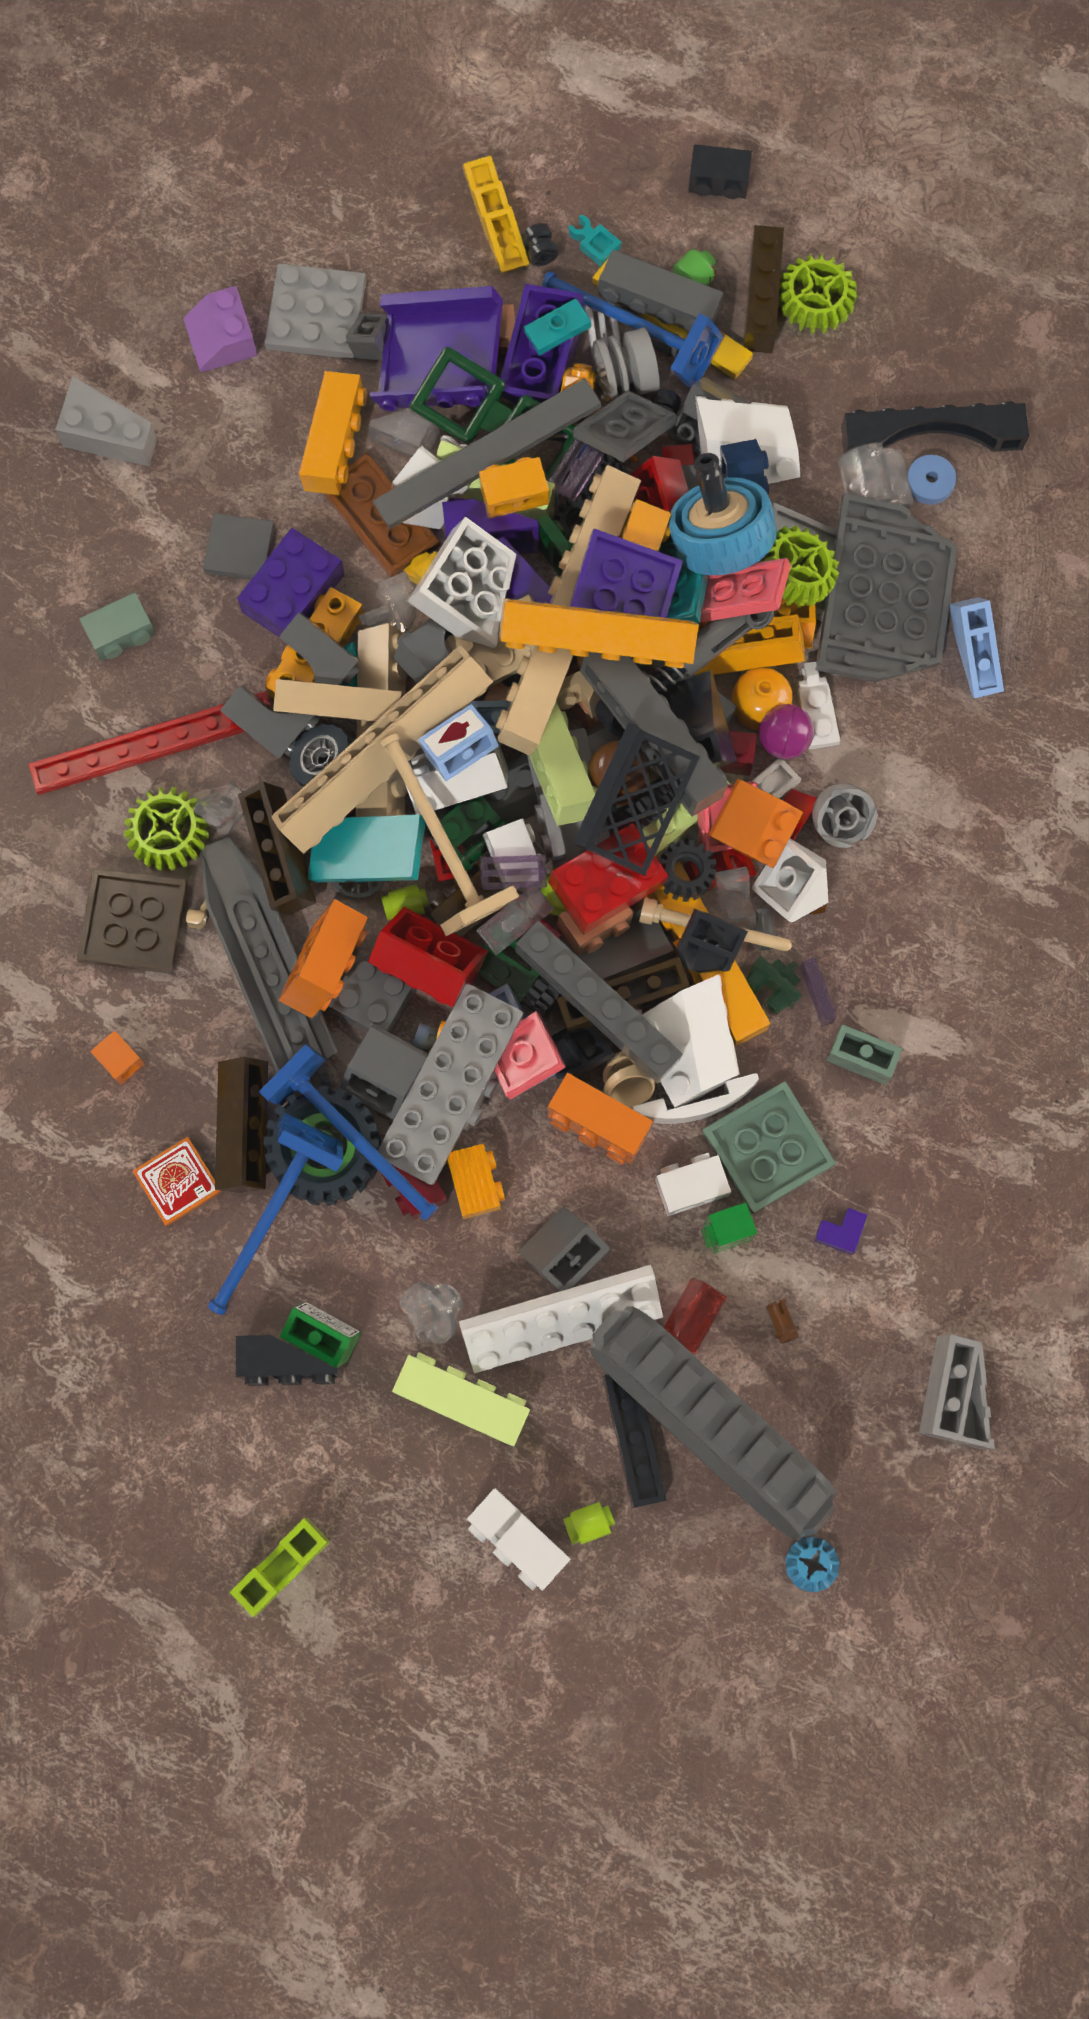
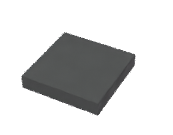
M213 513L203 568L204 573L252 579L269 557L275 526L274 522Z

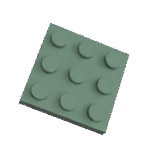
M786 1082L781 1083L702 1130L716 1156L719 1155L721 1164L752 1214L836 1165L830 1152Z

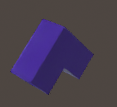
M848 1208L845 1211L841 1226L822 1220L814 1241L853 1255L868 1215Z

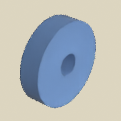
M925 455L916 459L910 466L906 477V486L910 495L917 501L930 505L946 500L952 493L956 483V473L953 466L948 460L938 455ZM933 477L936 482H929L926 478Z

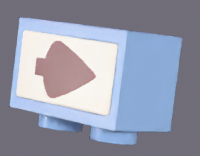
M472 704L418 739L427 759L445 781H448L499 747L491 727Z

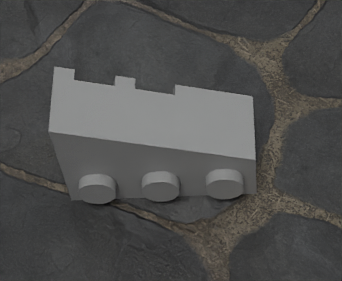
M72 376L55 429L62 446L150 466L157 443L152 423Z
M951 1334L937 1336L918 1434L978 1449L995 1450L989 1424V1417H991L990 1406L987 1407L985 1391L987 1379L982 1342Z

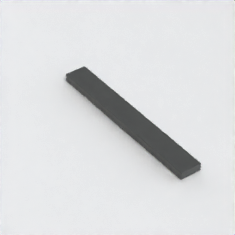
M584 378L373 500V504L390 530L479 478V471H483L491 465H502L601 408V402Z

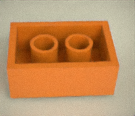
M334 899L313 924L278 1001L310 1018H313L320 1009L325 1011L332 998L336 999L343 988L344 982L340 979L344 972L348 973L355 961L356 956L352 953L355 947H360L367 934V931L363 928L368 917Z
M569 1073L564 1077L548 1105L547 1117L551 1119L550 1124L564 1133H567L568 1130L580 1135L578 1138L580 1142L593 1149L596 1146L608 1151L606 1154L608 1158L621 1165L624 1162L632 1164L653 1123L649 1118Z

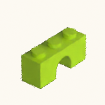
M303 1518L279 1542L278 1547L230 1591V1594L252 1617L258 1616L331 1543L309 1518Z

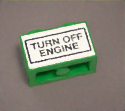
M303 1302L293 1307L279 1337L329 1365L338 1368L348 1362L362 1332L313 1305Z

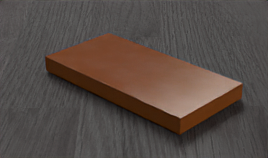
M367 452L348 465V480L346 484H342L340 495L324 493L323 495L389 577L393 579L402 573L403 569L410 565L416 556L425 552L430 553L439 547L440 540L429 527L402 522L389 530L375 508L373 500L392 490V481Z

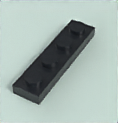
M609 1375L602 1376L632 1508L667 1501L646 1409Z

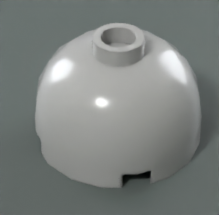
M838 783L826 788L819 794L812 810L814 827L825 842L834 847L841 848L852 847V843L860 839L864 841L869 837L876 825L878 816L877 809L870 795L852 783Z

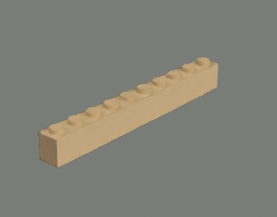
M609 465L606 466L602 475L595 474L589 487V491L593 492L591 500L585 499L579 516L583 518L581 526L575 525L568 541L573 543L571 551L565 550L558 566L563 569L560 577H554L548 594L553 595L550 604L569 606L592 530L595 528L617 537L620 536L641 480ZM527 644L532 650L529 657L523 656L516 673L520 674L521 678L518 684L512 683L506 700L511 702L507 711L502 709L495 725L496 728L500 729L496 738L498 742L531 756L540 743L573 655L569 654L570 649L557 648V653L538 651L537 645Z

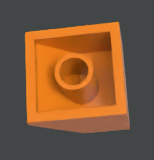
M737 778L708 835L745 856L774 869L803 812L783 800Z

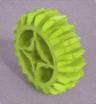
M809 254L806 262L798 257L795 265L789 264L786 268V273H783L780 277L778 307H782V317L789 316L790 325L799 323L798 328L800 331L808 327L811 334L815 332L816 328H820L824 334L827 332L828 326L836 330L839 323L844 324L847 321L848 315L853 313L854 303L857 300L856 281L852 280V271H844V262L836 265L834 264V256L827 261L824 260L823 254L818 259H814ZM802 283L803 290H801V294L796 296L794 288ZM837 292L840 300L832 305L830 302L831 298Z
M797 525L790 529L786 526L779 529L772 548L758 561L759 563L788 558L791 568L782 597L785 599L787 606L795 602L798 608L805 604L811 607L816 602L823 601L835 587V581L839 575V572L836 570L839 562L833 559L835 551L827 549L828 541L821 542L818 539L819 533L811 535L808 527L800 531Z
M173 786L168 794H166L163 787H159L158 795L154 796L151 791L147 790L146 795L148 799L146 801L137 798L136 802L139 808L129 807L128 810L134 818H127L124 821L126 827L129 828L124 831V836L130 840L127 846L130 850H135V858L137 860L144 858V864L147 867L155 863L157 870L160 871L164 868L165 863L173 871L176 868L175 862L180 861L181 865L186 867L188 864L185 858L188 856L197 860L198 856L194 850L205 849V845L201 840L209 838L208 831L204 829L210 825L208 819L203 818L206 815L204 807H198V799L195 797L189 799L190 795L185 790L178 795L177 789ZM175 808L169 813L159 812L162 809ZM190 817V832L187 838L184 839L180 832L185 825L184 821ZM148 819H151L153 827L148 833L149 837L143 840L145 823ZM159 822H161L164 826H167L168 828L172 827V831L175 834V836L170 831L167 832L166 830H162V827L160 826ZM165 844L176 846L168 850H159Z

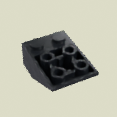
M712 670L676 682L675 685H668L666 687L667 691L662 690L658 693L667 699L674 715L685 722L689 734L696 743H700L705 748L709 760L715 767L719 768L737 762Z
M271 1335L236 1336V1377L245 1380L246 1385L269 1386V1380H278V1383L282 1385H302V1379H312V1383L326 1385L335 1384V1378H343V1372Z

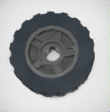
M333 724L314 726L307 733L302 734V737L294 744L295 747L290 753L289 767L291 768V775L301 786L304 787L355 741L340 727L338 728Z

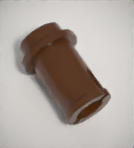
M785 1299L779 1300V1303L776 1301L766 1306V1310L769 1312L777 1333L774 1335L775 1339L779 1338L780 1343L783 1344L799 1337L797 1331L800 1328L795 1326Z

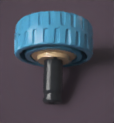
M704 453L698 456L694 461V468L697 471L696 476L699 485L689 490L675 503L669 519L670 534L677 557L683 560L682 564L686 568L703 575H726L741 571L760 561L770 551L775 542L777 528L770 498L763 487L751 480L724 478L717 455Z

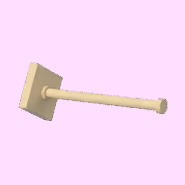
M395 733L386 737L380 743L390 753L467 901L465 904L467 909L457 913L440 925L445 936H448L500 910L517 899L519 895L514 886L485 900L482 895L479 896L398 743L400 740L398 734Z

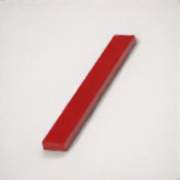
M266 691L255 694L271 707ZM222 704L28 763L36 793L41 795L245 731L220 711L225 705Z

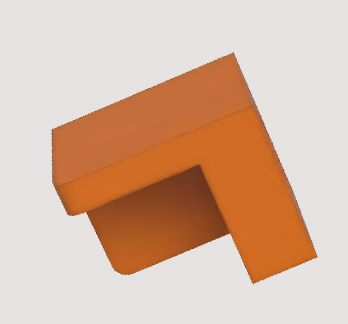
M113 1031L90 1051L120 1085L145 1065L116 1031Z

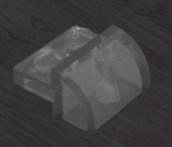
M871 443L854 448L838 459L845 493L903 505L907 509L914 505L901 449H883L882 443Z

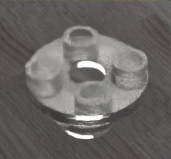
M416 1282L407 1288L404 1296L399 1301L402 1311L408 1315L415 1328L416 1337L422 1343L444 1344L455 1335V1315L462 1310L463 1300L460 1293L453 1286L447 1284L432 1286L425 1282Z

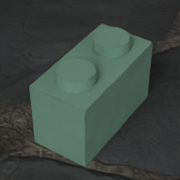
M135 592L79 618L100 661L116 658L123 650L133 645H143L152 636L156 635Z
M842 1024L837 1031L826 1061L886 1085L892 1078L903 1048Z

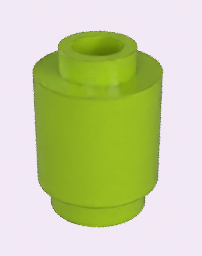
M417 884L387 891L388 895L381 896L387 921L392 920L403 907L423 915L425 914L424 908L429 906L425 889L418 890Z
M600 1501L570 1512L571 1516L563 1519L572 1544L581 1542L583 1545L611 1534L610 1526L615 1525L609 1506L602 1507Z

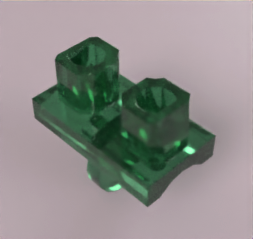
M760 956L754 962L752 971L746 978L753 993L757 994L767 984L775 993L766 1000L765 1004L775 1015H778L788 1007L793 1009L802 997L794 988L801 981L793 973L799 965L792 961L786 966L778 958L772 964L773 966H771Z

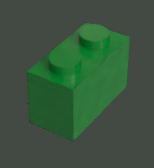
M746 1202L708 1215L704 1222V1229H701L706 1247H712L715 1254L750 1242L757 1235Z

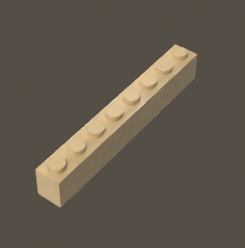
M390 623L358 631V660L360 661L357 664V668L360 671L357 673V687L403 692V696L406 694L407 673L393 658L398 647L397 641L404 632ZM357 720V738L376 721ZM398 769L393 772L387 782L380 784L374 789L364 803L356 806V817L406 815L405 796L407 788Z
M459 645L271 816L278 829L303 854L309 848L316 846L332 827L342 823L346 815L353 808L364 803L369 794L380 784L387 782L397 769L387 748H383L380 741L397 733L400 738L398 743L407 760L410 761L415 756L416 751L421 748L418 741L419 738L454 716L457 712L463 710L475 698L482 696L493 681L467 651Z

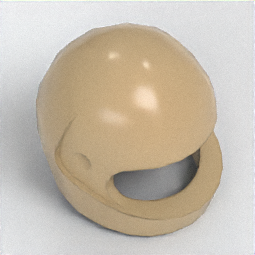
M623 1051L616 1053L613 1058L607 1061L603 1070V1081L605 1083L603 1093L629 1108L646 1103L652 1097L655 1081Z

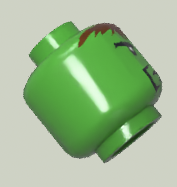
M691 249L673 266V273L709 286L716 278V270L714 268L716 261L706 250L700 252L696 249Z

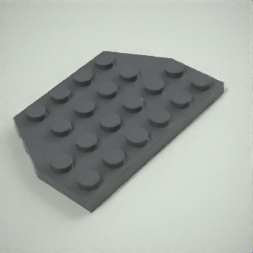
M844 493L841 497L833 551H835L833 559L839 562L836 569L839 575L835 581V587L826 596L815 670L878 682L938 666L942 662L957 546L947 538L939 536L937 531L927 524L925 526L911 516V511L903 505Z

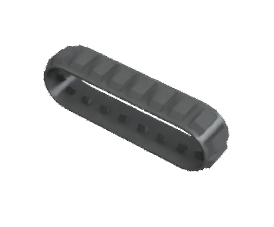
M627 1306L624 1310H614L592 1334L593 1345L590 1347V1353L600 1367L757 1513L780 1532L793 1540L800 1541L803 1536L816 1535L834 1513L833 1500L837 1493L828 1479L650 1316L633 1306Z

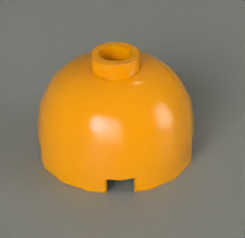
M765 667L750 669L741 675L731 694V702L736 705L735 715L741 725L759 731L760 723L767 712L778 705L792 704L793 698L790 683L783 674L772 668Z

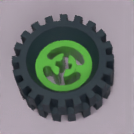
M319 1086L318 1092L378 1151L381 1145L378 1127L367 1107L362 1105L360 1099L354 1095L350 1097L345 1090L337 1088L336 1091H331L329 1086ZM293 1093L286 1099L289 1103L284 1107L279 1104L274 1110L277 1116L274 1121L269 1119L266 1126L269 1134L268 1137L264 1136V1146L267 1149L265 1157L272 1174L279 1183L297 1151L277 1142L278 1123L284 1112L316 1129L321 1126L335 1127L304 1095L296 1097ZM320 1130V1131H322V1132H324V1133H326V1134H328V1135H330V1136L333 1137V1135H332L331 1132L325 1131V1130ZM347 1139L346 1153L337 1172L330 1168L316 1169L306 1163L290 1193L295 1198L301 1201L302 1199L307 1200L313 1205H319V1202H325L327 1206L336 1205V1201L340 1199L346 1202L353 1198L351 1196L356 1191L361 1193L367 1188L365 1183L369 1178L373 1180L377 1173L376 1167Z

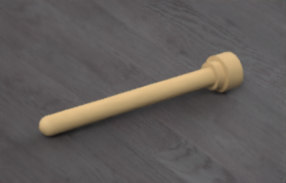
M645 897L639 922L652 925V922L659 923L660 920L684 927L687 926L691 915L665 909L662 904L657 903L658 900ZM743 928L748 931L744 939L745 942L781 951H788L792 947L789 939Z

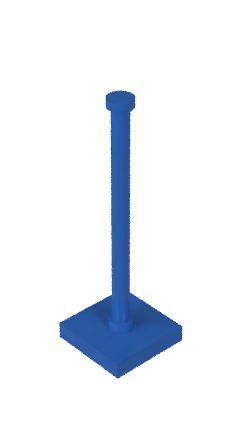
M551 271L545 275L542 282V287L584 294V304L634 329L645 327L650 337L679 350L670 369L689 388L703 377L724 337L712 320L700 313L686 339H683L557 278V274Z
M305 1044L259 1092L269 1102L283 1106L287 1101V1097L300 1091L421 1213L420 1217L424 1221L428 1220L439 1207L435 1203L430 1204L308 1082L310 1077L327 1060L318 1051Z
M285 1112L278 1123L277 1142L297 1151L217 1296L215 1299H211L207 1305L211 1311L219 1315H225L228 1310L227 1303L307 1160L310 1158L336 1172L343 1162L342 1141Z

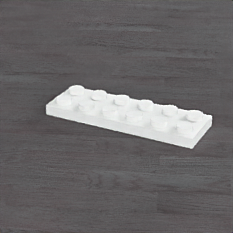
M651 1265L468 1318L459 1321L473 1371L477 1373L592 1339V1334L614 1310H624L627 1306H633L654 1320L662 1318L663 1314L655 1275Z

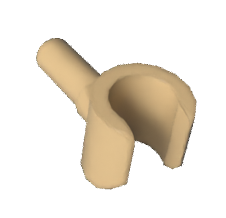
M206 899L201 905L200 910H188L186 916L188 927L202 929L206 926L208 913Z

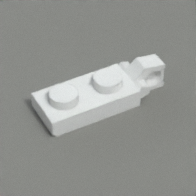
M816 661L804 663L802 668L803 681H798L797 696L800 708L809 714L814 725V738L808 749L839 745L840 737L829 684H827L826 677L819 678V673L815 670Z

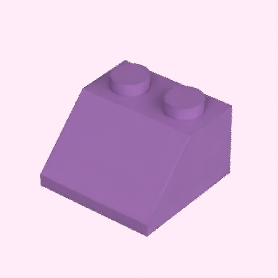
M236 286L207 294L183 318L200 372L257 356L253 336Z

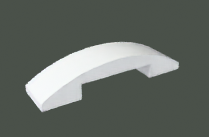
M755 1073L726 1081L723 1087L726 1095L670 1110H667L664 1098L632 1106V1109L649 1118L653 1123L678 1124L700 1120L722 1112L740 1101L757 1084L759 1080L758 1074Z

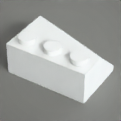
M695 396L701 455L704 453L717 455L721 467V445L757 439L761 451L765 450L768 456L769 467L764 470V476L767 477L768 484L800 477L798 446L787 406L756 402L745 404L736 403L729 399L718 401L709 400L703 396Z
M465 516L450 532L409 597L408 602L456 637L495 648L499 637L497 633L501 621L503 598H505L506 592L509 590L516 553Z
M720 975L686 988L642 1014L653 1027L683 1053L681 1060L661 1080L674 1107L689 1105L725 1084L726 1081L740 1075L733 1037L730 1036L727 1021L728 1012L726 1003L723 1001Z

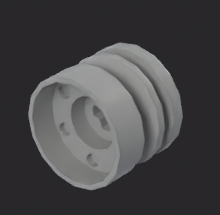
M645 327L625 332L623 348L620 347L614 335L608 337V349L603 339L593 341L594 370L598 374L596 377L597 382L608 403L618 397L617 390L619 395L629 391L630 383H632L638 395L659 390L658 365L650 336Z

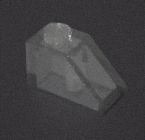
M410 407L371 420L368 425L370 440L411 457L421 446L430 452L440 433L439 427L413 412Z
M534 884L479 927L477 932L495 955H497L527 932L538 920L541 921L551 913L554 907L536 884Z

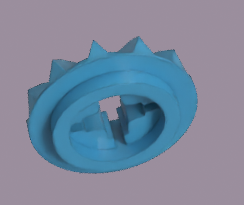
M806 1537L791 1546L786 1556L785 1566L788 1577L795 1586L804 1591L819 1592L830 1587L837 1578L840 1561L834 1547L827 1541L817 1537ZM818 1550V1563L826 1568V1570H814L807 1579L808 1566L799 1559L800 1557L812 1559Z

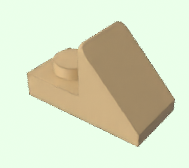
M579 671L564 678L556 701L560 710L569 709L582 701L590 717L593 718L595 707L601 698Z

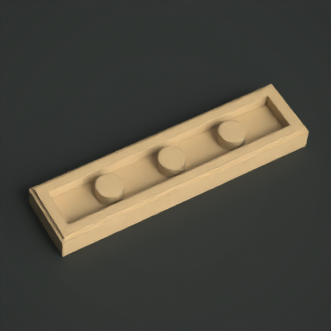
M276 679L273 711L377 721L403 697V692Z

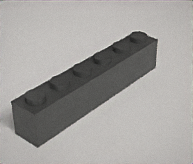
M589 652L588 657H583L580 672L624 729H626L629 722L647 733L700 756L680 800L688 813L693 817L721 800L728 786L724 772L713 765L708 758L705 748L700 743L695 742L689 734L685 722L674 715L667 699L662 694L657 693L651 685V680L647 673L636 666L632 657L621 656L619 661L601 658L602 653ZM643 740L640 749L645 753L648 761L661 757L657 745ZM662 748L664 756L673 753ZM679 755L666 760L672 777L686 773L691 762ZM663 761L652 765L663 780L669 779ZM682 779L674 781L677 790ZM671 783L667 784L668 787H669V788L672 790V792L674 793V791H673V789H672V786H671Z
M539 920L516 943L515 952L657 1084L681 1060L683 1056L681 1051Z

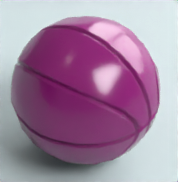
M778 705L763 717L759 727L760 741L764 749L776 758L784 760L797 758L807 751L812 744L814 725L811 717L806 711L796 705Z

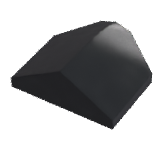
M694 909L676 950L683 967L697 973L730 971L748 931L710 913Z
M594 1026L567 1034L566 1029H563L551 1036L566 1066L556 1073L557 1079H563L567 1073L578 1078L615 1056L612 1049Z

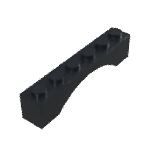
M1012 401L1002 402L998 405L974 403L970 406L962 407L943 405L939 408L916 406L908 410H896L894 408H885L872 412L854 410L850 413H845L841 425L844 460L874 459L883 450L898 441L930 433L965 437L983 445L992 452L1023 450L1029 438L1025 403H1015Z

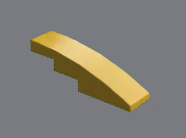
M491 155L464 163L465 177L501 274L529 266L528 257L512 207H509L502 182L498 179Z

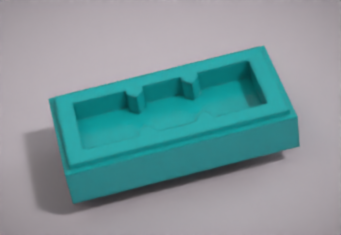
M574 299L524 326V333L540 356L592 326L589 317L578 300Z

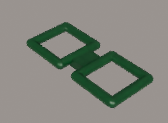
M444 347L409 406L419 416L463 443L470 444L480 429L489 434L541 403L528 395H523L512 411L497 401L505 389L506 384L504 380L451 347ZM449 362L491 387L466 429L424 404ZM574 423L561 430L569 436L546 472V481L555 483L580 440L573 437L574 427L577 426ZM511 459V460H509L508 462H506V463H504V464H505V465L512 464V463H515L516 460H515V459Z

